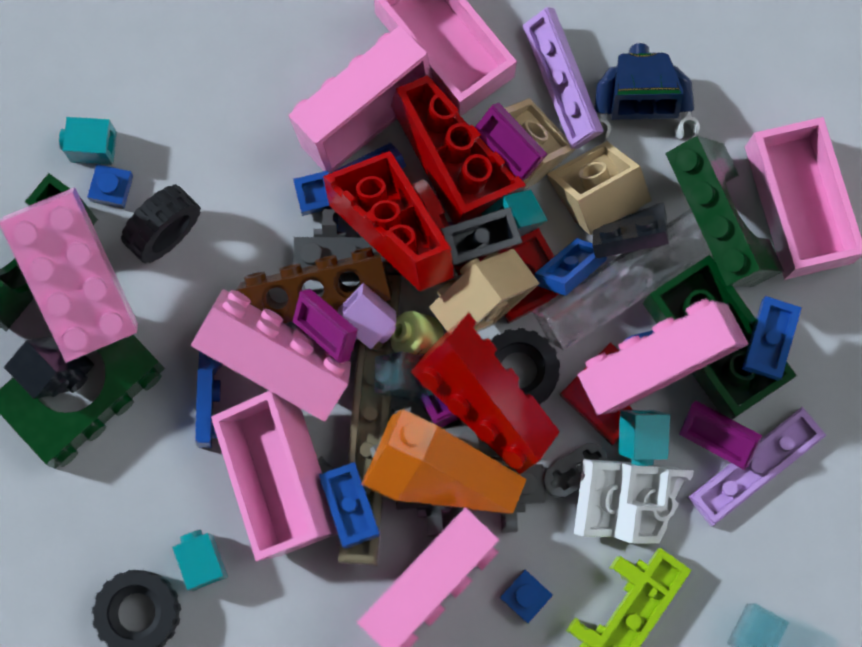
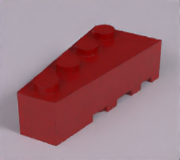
M428 75L395 89L391 108L454 225L482 216L481 213L504 195L521 192L525 189L526 184L519 176L515 177L505 166V160L485 144L480 138L481 134L472 124L469 126L459 115V109Z
M391 151L323 176L329 206L415 288L422 291L454 278L451 248Z
M468 312L431 346L410 372L426 389L430 390L440 399L451 413L458 416L471 428L480 440L487 443L502 457L508 466L522 474L541 460L560 431L533 395L522 392L518 382L520 378L512 368L505 369L494 355L497 348L489 338H481L474 329L477 322Z

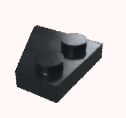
M664 202L593 230L592 246L596 259L669 245L667 214Z

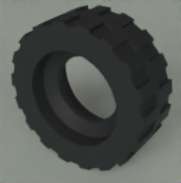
M180 186L164 187V189L157 191L152 197L143 202L132 217L128 219L125 228L121 232L122 243L141 262H154V260L160 259L163 255L169 253L188 235L200 216L201 207Z
M518 328V330L508 329L504 330V333L500 335H495L491 342L497 348L494 355L501 364L508 355L513 353H524L534 360L537 367L536 378L530 385L520 389L524 394L533 395L539 405L545 402L554 391L560 376V360H557V351L549 344L550 341L545 336L543 338L538 335V332L534 330L527 331L525 328Z
M127 570L125 573L114 575L112 580L106 581L102 585V590L96 594L95 606H92V614H94V621L92 623L94 629H97L99 639L107 644L106 647H163L169 639H172L176 633L174 632L175 628L180 623L179 611H181V604L178 603L177 597L179 596L176 590H173L172 584L168 580L160 577L161 575L149 571ZM135 593L148 596L153 601L156 610L152 624L147 629L139 632L127 630L121 624L118 616L122 601L127 596Z

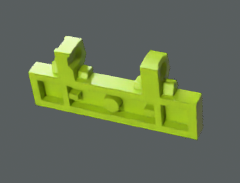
M657 548L647 564L642 560H638L634 566L622 556H616L608 569L619 573L621 578L627 582L622 589L627 594L605 626L598 624L596 629L593 630L582 624L578 618L572 620L566 631L582 642L579 647H640L692 571L662 548Z

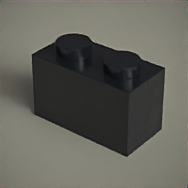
M510 207L440 229L451 248L453 267L466 264L475 258L481 259L496 252L500 253L522 243Z
M50 336L26 340L4 368L33 399L46 396L55 397L60 393L68 391L73 393L79 390L87 382L88 377L86 374L95 364L86 355L65 362L54 337Z

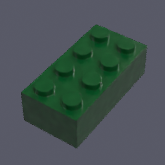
M709 254L651 292L643 302V305L658 324L671 317L675 320L688 316L686 309L705 299L708 302L714 300L715 302L728 304L748 345L692 374L719 413L733 420L797 375L788 362H786L783 376L779 381L742 369L756 318L734 287L726 286L717 264Z

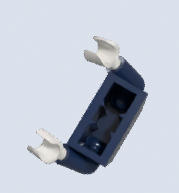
M636 43L629 48V53L620 54L617 66L610 67L597 84L594 109L601 126L607 130L605 141L611 133V125L607 121L608 114H611V120L679 119L681 113V121L675 126L677 138L682 139L684 137L683 124L691 127L692 137L700 130L699 121L692 117L691 111H694L695 108L690 78L672 64L668 54L650 53L648 45L644 43Z

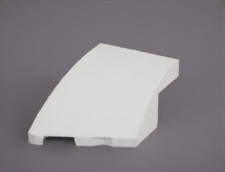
M583 459L574 534L582 537H614L632 544L660 543L667 529L668 521L674 515L679 505L675 499L684 481H691L694 470L661 465L639 466L633 465L631 462Z

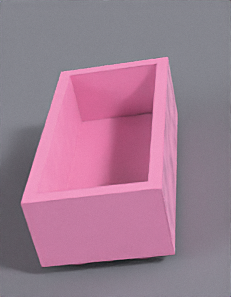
M374 0L375 14L390 33L400 25L428 53L433 81L459 109L458 113L460 116L515 77L516 59L467 0Z
M400 25L391 33L382 35L376 42V45L365 54L356 56L345 70L336 77L326 80L319 91L309 99L300 101L288 115L303 150L323 171L330 173L338 168L397 119L391 108L396 88L426 75L433 80L428 53Z
M824 117L753 133L745 146V150L774 247L784 269V272H782L784 280L854 264L862 257V238Z
M75 187L6 215L0 220V227L65 362L137 333L138 322Z
M222 289L199 328L191 346L325 422L348 386L351 362L338 363L299 327L294 330L283 324L282 317L269 309L259 310L250 304L251 301L247 296L236 290L228 292Z
M707 299L702 300L686 309L688 316L675 320L671 317L652 327L654 332L652 335L641 338L639 335L634 336L618 345L619 352L609 355L602 353L586 361L587 369L577 373L597 415L617 412L747 346L748 342L728 304L715 302L714 300L710 302Z
M267 391L211 417L256 561L280 557L338 534L319 475L322 474L301 408L275 393Z
M465 507L357 623L381 647H411L418 639L413 632L423 622L430 627L445 611V608L441 605L442 601L449 594L457 598L472 582L467 576L471 570L477 566L482 571L499 553L494 548L499 539Z

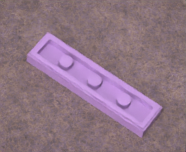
M546 7L525 23L523 28L570 148L579 149L604 131L554 8Z
M801 407L761 439L746 470L730 463L687 498L712 527L827 435L808 412Z

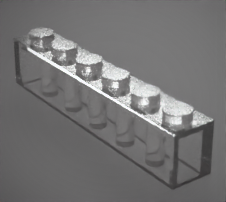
M689 209L667 224L669 245L620 254L591 273L568 295L559 294L533 311V315L550 343L565 351L666 282L711 254L692 210Z

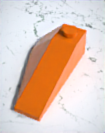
M402 409L391 416L361 485L399 502H416L442 507H466L469 510L513 514L527 479L441 427Z

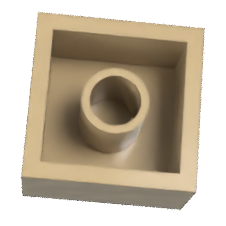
M514 249L501 254L496 252L487 255L481 261L475 258L460 269L462 276L457 281L454 279L442 286L437 291L440 297L429 308L447 332L468 312L476 320L477 324L474 326V329L479 332L498 322L540 283Z

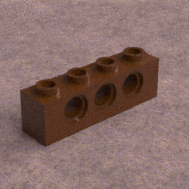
M372 247L352 251V257L337 260L336 255L315 260L316 265L302 268L299 263L287 265L279 269L280 273L266 276L265 272L252 273L245 276L244 281L236 289V291L247 296L251 301L250 304L259 310L269 309L282 317L283 324L293 322L300 291L306 290L304 283L308 280H317L323 285L324 291L318 294V296L337 312L338 308L362 283L366 284L384 301L391 300L392 295L384 257L377 251L373 252ZM347 271L354 272L358 275L360 282L356 286L348 287L341 282L340 275ZM273 288L283 289L288 295V300L283 303L275 302L270 297L269 290Z

